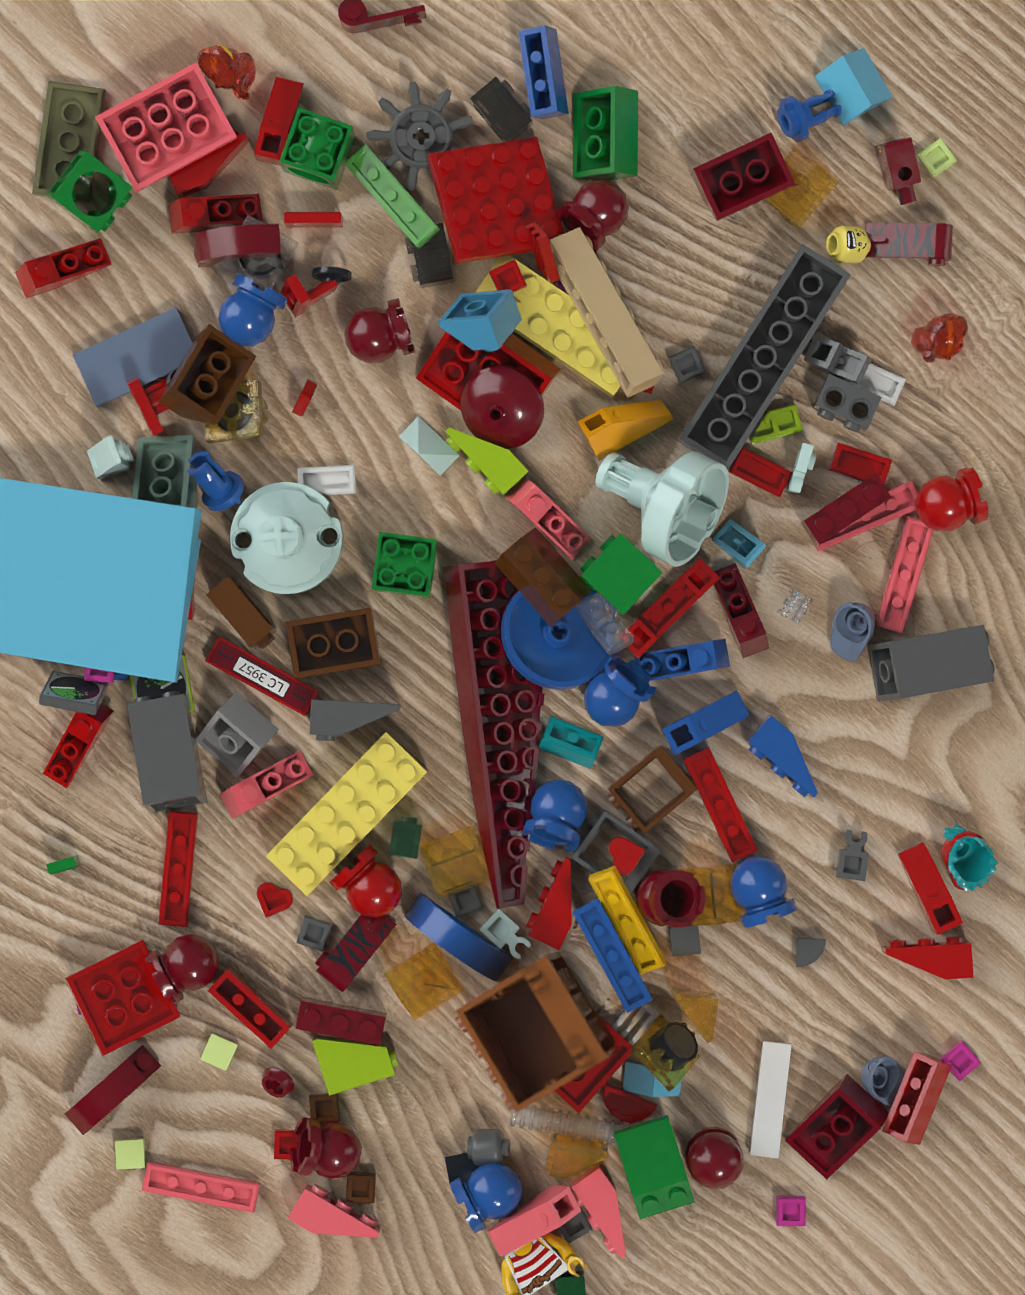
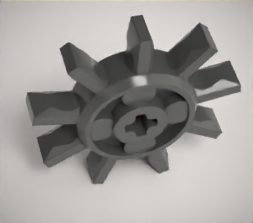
M416 81L410 82L409 85L410 107L399 111L390 101L384 98L378 101L381 109L389 114L394 121L389 131H368L366 138L375 142H390L393 153L388 158L382 160L389 170L399 161L410 167L406 180L408 191H414L418 183L419 170L430 168L427 159L429 153L461 149V147L452 144V132L467 128L473 123L472 116L461 117L449 122L442 113L443 108L450 101L452 91L448 88L439 95L438 101L433 107L421 105L419 98L420 90ZM419 129H422L424 134L429 135V138L425 139L422 145L419 144L418 140L413 139V135H417Z

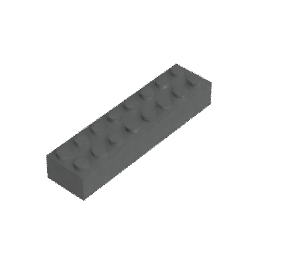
M802 244L678 442L694 452H699L723 464L728 470L851 274Z

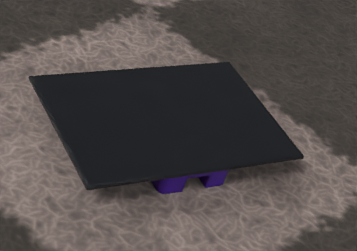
M467 1153L445 1157L449 1184L458 1177L463 1181L469 1180L471 1173L479 1167L474 1164L472 1159H468Z

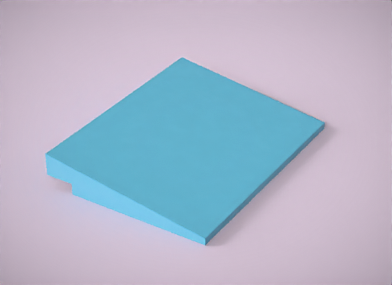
M0 478V653L177 683L201 540L198 539L202 510Z

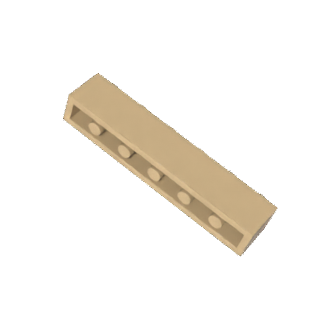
M579 227L551 239L550 245L559 273V279L627 398L657 385L664 374L662 364L652 354L645 334L640 332L636 326L632 311L626 308L621 300L619 288L616 284H612L609 279L604 262L600 259L598 260L593 251L590 238L584 235Z

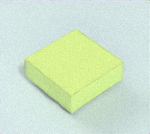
M941 138L916 156L932 179L957 162Z
M212 1032L200 1060L227 1071L238 1043Z
M145 1138L115 1140L116 1170L146 1167Z

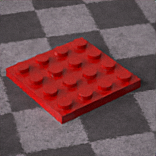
M538 137L429 153L427 159L456 264L532 252L526 225L532 222L537 223L548 235L549 241L564 234L562 223L556 218L555 213L558 209Z

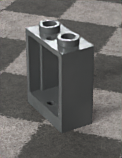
M603 810L601 814L596 812L587 824L591 829L585 837L580 835L578 848L571 857L593 873L602 871L600 867L582 854L607 820L646 848L634 870L624 879V883L631 894L661 850L607 811Z

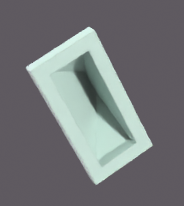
M419 416L399 436L439 476L460 456Z

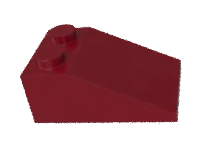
M846 1074L784 1141L827 1180L882 1128L889 1112L853 1078Z

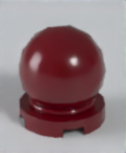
M592 180L580 188L573 202H565L555 214L556 218L562 221L567 228L565 233L580 227L584 235L590 238L593 251L596 253L606 242L605 236L612 235L621 228L628 217L629 206L625 193L618 185L608 180Z
M399 298L388 301L389 308L386 311L377 307L364 308L355 313L347 322L344 332L345 344L350 353L359 361L370 364L382 363L391 358L397 349H402L404 355L415 352L414 344H411L409 336L411 333L403 307L398 308L401 307Z
M657 870L650 873L639 883L636 893L637 907L644 918L652 924L661 927H688L704 911L706 903L705 889L703 886H700L698 880L691 872L684 870Z
M194 934L177 937L167 946L164 954H161L156 949L145 956L148 965L153 962L157 972L153 973L152 976L165 998L171 997L172 1005L184 999V990L195 991L207 986L215 978L219 970L220 958L214 945L208 939Z
M301 1117L297 1122L293 1132L294 1135H298L296 1149L290 1148V1164L293 1172L306 1176L310 1175L314 1170L319 1176L332 1179L343 1178L355 1170L360 1163L362 1145L353 1128L341 1122H326L320 1125L316 1118Z
M705 1127L688 1140L685 1149L687 1168L691 1177L700 1186L709 1189H723L733 1184L741 1175L744 1166L743 1152L736 1138L725 1129Z

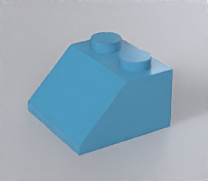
M511 289L461 294L438 323L442 329L472 350L491 352L501 348L502 344L513 333V330L522 319Z

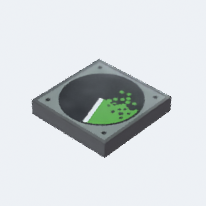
M52 671L40 694L39 704L96 715L108 690L109 682L85 681L83 676Z

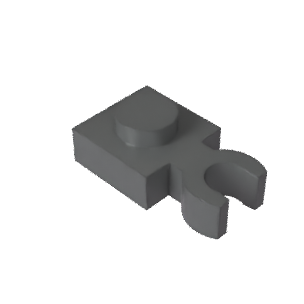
M847 829L845 841L848 844V849L839 848L836 877L865 881L869 853L862 852L861 847L867 842V832L862 831L861 839L858 842H854L851 839L852 830Z

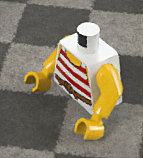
M549 1232L505 1255V1259L501 1263L502 1285L506 1295H531L567 1270L574 1276L579 1277L575 1271L577 1264L580 1263L585 1269L588 1268V1264L577 1257L576 1252L565 1239Z

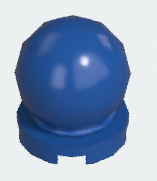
M237 274L232 283L237 287V293L228 296L220 308L218 316L220 330L239 345L253 347L264 342L271 334L275 323L273 310H276V308L283 310L287 299L268 287L263 292L258 289L259 286L253 283L254 280Z
M618 653L612 654L604 665L605 672H601L591 679L584 693L585 710L593 721L602 726L617 727L625 725L633 719L640 706V701L647 702L657 690L656 687L649 685V681L652 678L640 665L632 659L626 663L620 659L621 654Z
M555 779L545 782L537 789L531 800L533 819L525 822L522 835L529 834L530 842L554 850L556 845L567 846V852L576 851L581 837L575 830L582 825L587 815V800L582 790L571 781Z
M749 857L734 869L730 880L731 892L737 904L746 909L745 914L740 916L745 928L766 923V916L772 914H779L781 918L797 911L794 898L787 899L784 897L787 890V880L779 864L768 857Z
M502 1163L481 1165L471 1173L468 1182H463L458 1177L450 1183L458 1205L464 1202L468 1210V1216L465 1218L474 1233L486 1229V1218L499 1220L509 1216L517 1209L523 1197L520 1177L512 1168Z

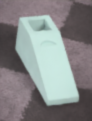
M113 435L105 437L87 451L95 476L99 480L132 469L130 462L134 461V456L130 446Z

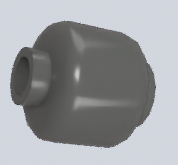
M477 1129L473 1136L468 1137V1159H472L476 1166L492 1163L501 1164L504 1162L505 1156H510V1140L505 1139L500 1129Z

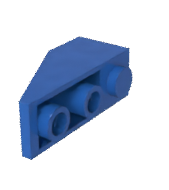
M726 639L646 652L639 658L635 656L636 663L652 678L650 681L730 667Z
M736 690L661 728V731L672 753L676 755L750 715Z
M768 715L747 740L751 744L748 750L760 760L766 757L772 762L773 765L770 769L782 779L787 775L795 783L792 787L804 798L808 794L811 797H815L818 792L794 735L773 716Z

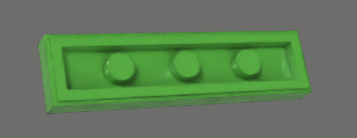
M364 144L345 162L346 166L417 248L420 249L440 230L367 144Z

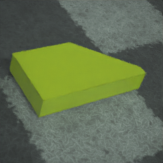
M796 403L768 410L750 440L751 445L802 432L803 429Z

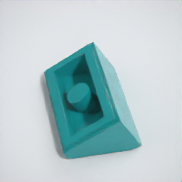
M551 716L539 749L591 769L604 737Z

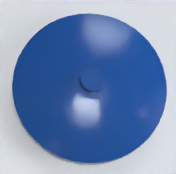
M518 591L504 611L501 623V638L508 659L522 676L544 688L566 690L584 685L604 668L614 646V626L606 605L594 591L552 627L546 623Z

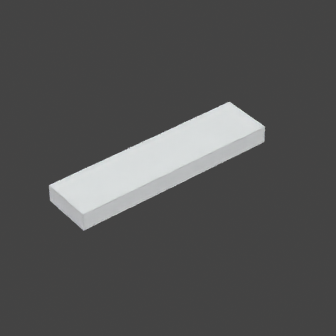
M762 1040L749 1154L752 1156L779 1158L791 1043Z

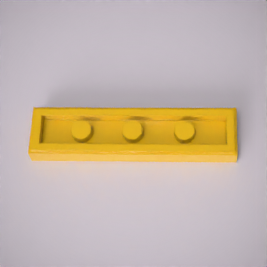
M616 866L591 874L588 880L639 975L664 967L667 961Z

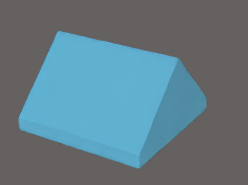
M865 48L840 57L815 76L823 93L830 89L835 92V96L829 98V103L831 107L841 105V115L838 116V119L842 126L893 97Z

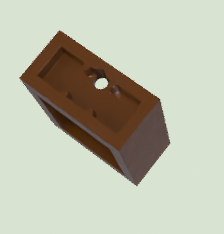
M226 577L206 594L250 648L256 649L259 647V649H264L275 640L273 634L277 631L276 628L234 578Z
M658 745L607 788L611 793L607 798L617 810L623 807L629 814L625 820L635 832L641 829L646 833L698 789L664 748ZM656 758L682 791L644 822L618 789Z

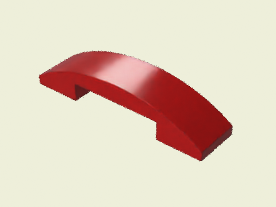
M699 558L619 639L639 658L720 577Z

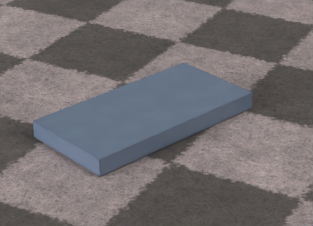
M175 307L73 354V357L98 408L130 393L131 391L126 382L135 377L139 379L143 387L169 375L172 370L179 367L193 342L178 309Z

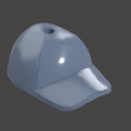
M848 602L841 605L834 615L830 646L834 653L848 661H856L860 657L873 635L875 618L872 610L867 605L858 602Z
M889 1056L876 1057L864 1064L861 1071L862 1083L872 1097L891 1108L905 1073L899 1063Z

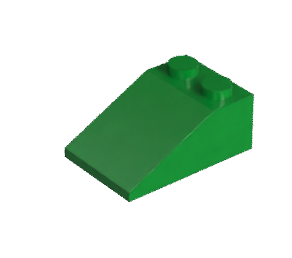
M668 1115L613 1131L640 1219L695 1203Z

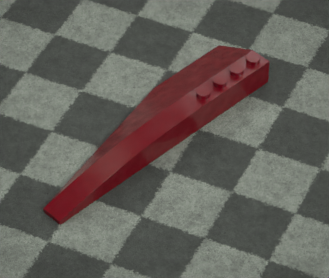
M495 561L446 566L443 567L471 790L496 909L523 905L525 902L528 871L525 863L526 853L530 850V841L528 840V835H522L525 822L533 819L531 800L532 796L535 795L539 758L537 740L538 734H541L542 722H539L541 706H544L545 694L542 693L543 687L532 683L522 676L506 655L501 638V623L508 603L518 590L496 566Z

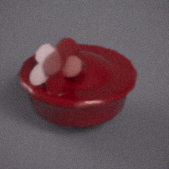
M269 1067L264 1070L262 1086L268 1094L276 1098H282L293 1092L294 1082L288 1073L276 1067Z

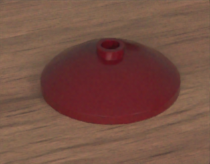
M505 365L486 367L469 379L461 395V413L467 428L476 438L499 447L512 449L526 444L536 435L543 423L544 401L542 394L535 382L524 372ZM493 410H498L501 417H496L493 414Z

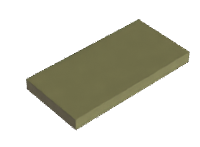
M48 81L32 190L33 195L47 197V193L80 150L87 151L95 158L97 157L101 127L95 117L103 113L105 89ZM82 175L77 179L73 186L76 201L90 203L94 175L87 177Z

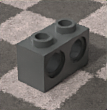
M829 374L823 383L813 408L818 410V416L829 421H833L834 418L844 422L843 427L859 433L860 429L863 431L868 429L882 397ZM834 392L838 394L840 404L837 407H831L827 404L825 399L827 393ZM854 404H861L865 407L866 415L864 418L859 419L852 414V406Z

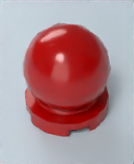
M959 469L956 478L949 475L936 476L923 484L918 492L915 506L919 519L928 528L935 531L952 532L963 526L967 519L974 525L988 520L987 501L981 502L978 489L982 488L983 485L975 469Z
M368 845L352 860L356 865L351 870L346 866L329 883L335 891L341 887L346 889L347 901L353 910L365 917L379 918L394 911L402 896V884L393 868L386 863L375 861L373 857L378 851L371 845Z

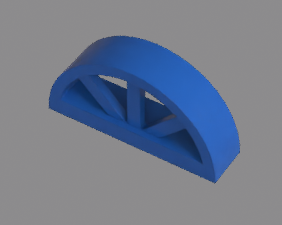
M420 892L404 915L411 924L444 950L493 981H498L513 960V957L422 892Z
M596 898L572 911L625 1011L629 1013L653 1000L599 899Z

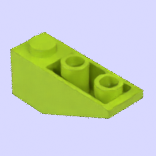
M450 427L445 431L448 436L445 440L456 453L461 450L468 457L465 463L475 474L481 471L487 478L484 484L494 495L500 492L505 496L529 474V471L510 450Z

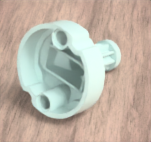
M612 452L601 463L595 482L599 489L605 492L611 491L627 499L629 504L641 509V541L644 551L677 567L691 560L698 553L704 539L708 538L713 532L726 501L729 474L723 464L699 452L685 454L660 474L647 467L640 468L626 461L624 456Z
M279 482L256 490L244 500L233 518L230 531V545L233 556L243 560L245 565L243 574L248 580L266 591L279 594H297L315 588L331 575L341 558L344 533L341 521L337 518H332L329 512L331 503L326 497L316 490L299 483ZM333 528L336 530L338 538L335 543L328 545L323 541L322 536L326 529ZM247 532L250 534L252 542L249 547L242 549L237 543V538L241 533Z

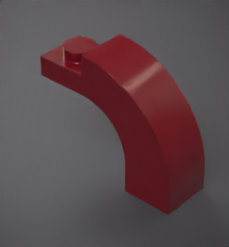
M279 224L228 226L194 234L195 244L193 251L198 267H210L221 261L231 259L273 257L281 253Z
M144 1045L140 1046L65 1113L66 1117L82 1135L86 1134L143 1084L161 1065Z

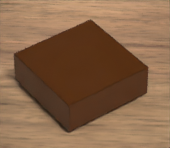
M329 1093L309 1095L311 1118H316L320 1124L340 1122L338 1093L330 1096Z
M350 1172L347 1175L346 1202L374 1203L376 1173Z

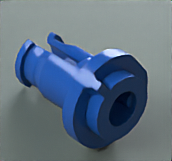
M830 89L822 95H815L800 102L793 96L783 98L777 111V119L782 132L794 141L800 142L808 138L809 128L826 122L830 117L840 116L842 110L840 104L815 115L811 111V108L828 102L829 98L835 96V92Z
M200 451L188 460L195 469L190 468L187 472L194 476L198 485L203 489L202 502L209 510L221 511L235 504H242L240 497L244 489V480L240 475L232 471H224L217 462L210 459V454L207 451Z

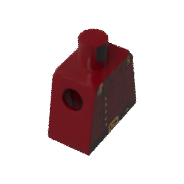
M912 137L901 138L874 146L887 190H897L900 205L917 201L913 185L920 183L921 177ZM900 169L904 171L903 179L898 177Z

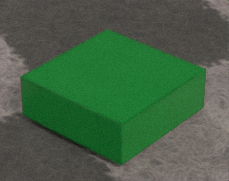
M78 855L46 864L48 873L51 875L74 869L81 865Z

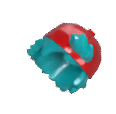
M956 824L953 828H945L943 835L947 839L942 846L941 859L954 887L968 891V889L974 891L976 887L982 888L983 883L989 882L988 876H992L993 872L996 871L995 865L998 864V861L994 858L993 850L980 835L968 831L960 825Z

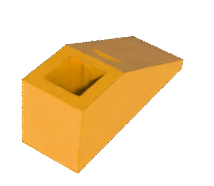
M653 400L604 407L577 421L589 447L599 461L610 453L623 448L673 420V417L662 400Z

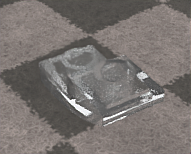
M599 592L576 606L577 611L592 634L610 656L634 642L632 633L617 618L616 609Z

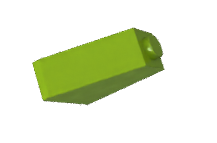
M316 1036L312 1040L329 1096L393 1076L396 1073L395 1067L399 1066L395 1049L389 1050L388 1044L385 1043L375 1045L327 1036Z

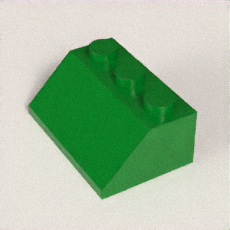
M610 86L573 93V179L617 180L638 176V91L619 86Z

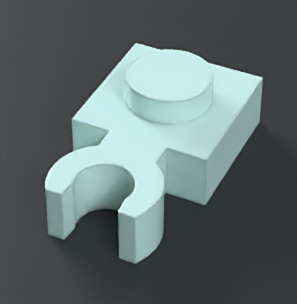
M806 443L800 445L787 491L796 494L801 492L807 469L812 470L817 454L812 453L813 445Z
M497 909L479 929L500 949L507 943L510 946V953L517 959L521 955L515 950L516 944L524 943L528 948L531 946L527 938L515 934L520 927L501 909Z

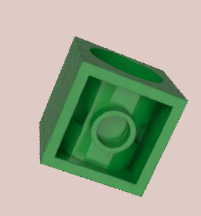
M298 107L279 161L283 171L338 190L346 167L345 162L349 159L356 139L354 128L351 125Z
M80 150L46 196L88 229L99 233L100 230L106 231L115 220V217L112 216L115 210L119 207L123 208L131 199L132 194L129 192L132 186L90 153ZM94 172H97L108 183L109 201L101 211L90 210L88 214H84L74 203L76 197L73 186L80 176H93Z
M379 532L371 589L378 592L430 599L438 546L437 539Z
M620 533L616 538L611 534L600 546L599 549L603 552L597 559L591 556L580 568L583 572L580 578L620 616H623L663 572Z

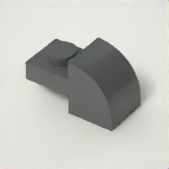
M815 334L804 357V361L816 369L860 385L872 360L865 354L846 348L836 341Z

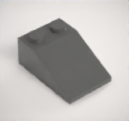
M313 699L311 701L310 734L316 735V740L335 741V736L343 735L399 711L401 704Z

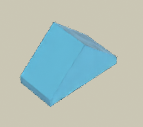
M729 519L711 539L743 569H746L766 547L762 541L732 519Z
M626 1061L623 1090L650 1097L680 1096L683 1067L677 1071H667L658 1064Z

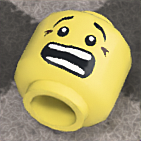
M858 226L836 227L828 236L826 242L827 252L838 263H860L865 259L871 247L867 233Z

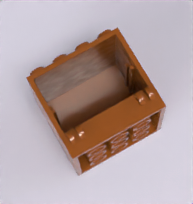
M560 951L543 956L455 1010L458 1014V1017L455 1018L458 1026L463 1033L468 1031L474 1041L470 1043L474 1053L479 1059L484 1058L488 1065L486 1072L494 1084L499 1083L504 1092L501 1094L502 1100L509 1110L514 1109L516 1113L618 1051L617 1046Z

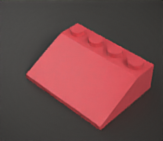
M196 62L95 117L136 193L237 138Z

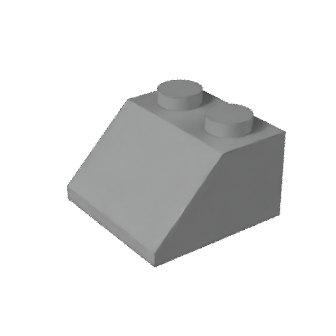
M235 692L217 710L197 737L196 742L236 777H239L267 746L279 729L247 700Z

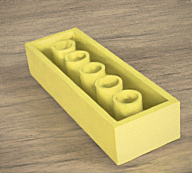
M510 255L499 257L491 270L515 258ZM516 260L527 287L513 293L522 319L513 331L613 399L621 386L570 296ZM489 273L476 292L497 291Z
M385 732L266 857L308 896L428 770L390 733Z

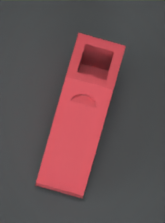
M524 477L506 496V499L570 559L574 560L592 540L537 485Z
M299 750L220 793L219 796L231 818L234 819L313 776V773Z
M598 1163L571 1183L572 1193L579 1207L584 1205L590 1213L587 1219L594 1230L601 1229L606 1236L603 1242L613 1255L617 1252L620 1258L626 1256L616 1188Z
M308 1184L306 1185L288 1216L289 1220L316 1234L377 1238L381 1229L377 1226L378 1221L365 1213L360 1216L352 1211L353 1206L342 1199H338V1201L333 1200L327 1196L329 1192L317 1184H314L313 1187Z
M552 1184L490 1228L487 1233L499 1256H504L559 1228L580 1213L581 1209L569 1186Z

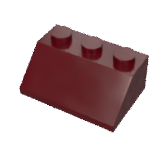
M772 132L693 168L691 173L703 201L716 221L796 185Z

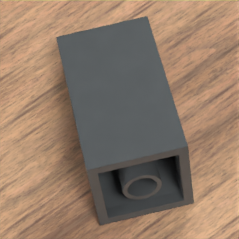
M984 625L867 645L877 701L902 699L994 681L995 667L990 659L988 649L990 640Z
M179 691L166 692L162 694L163 698L152 699L151 696L139 697L134 699L135 703L127 704L143 806L151 813L208 803L188 698L185 694H180Z

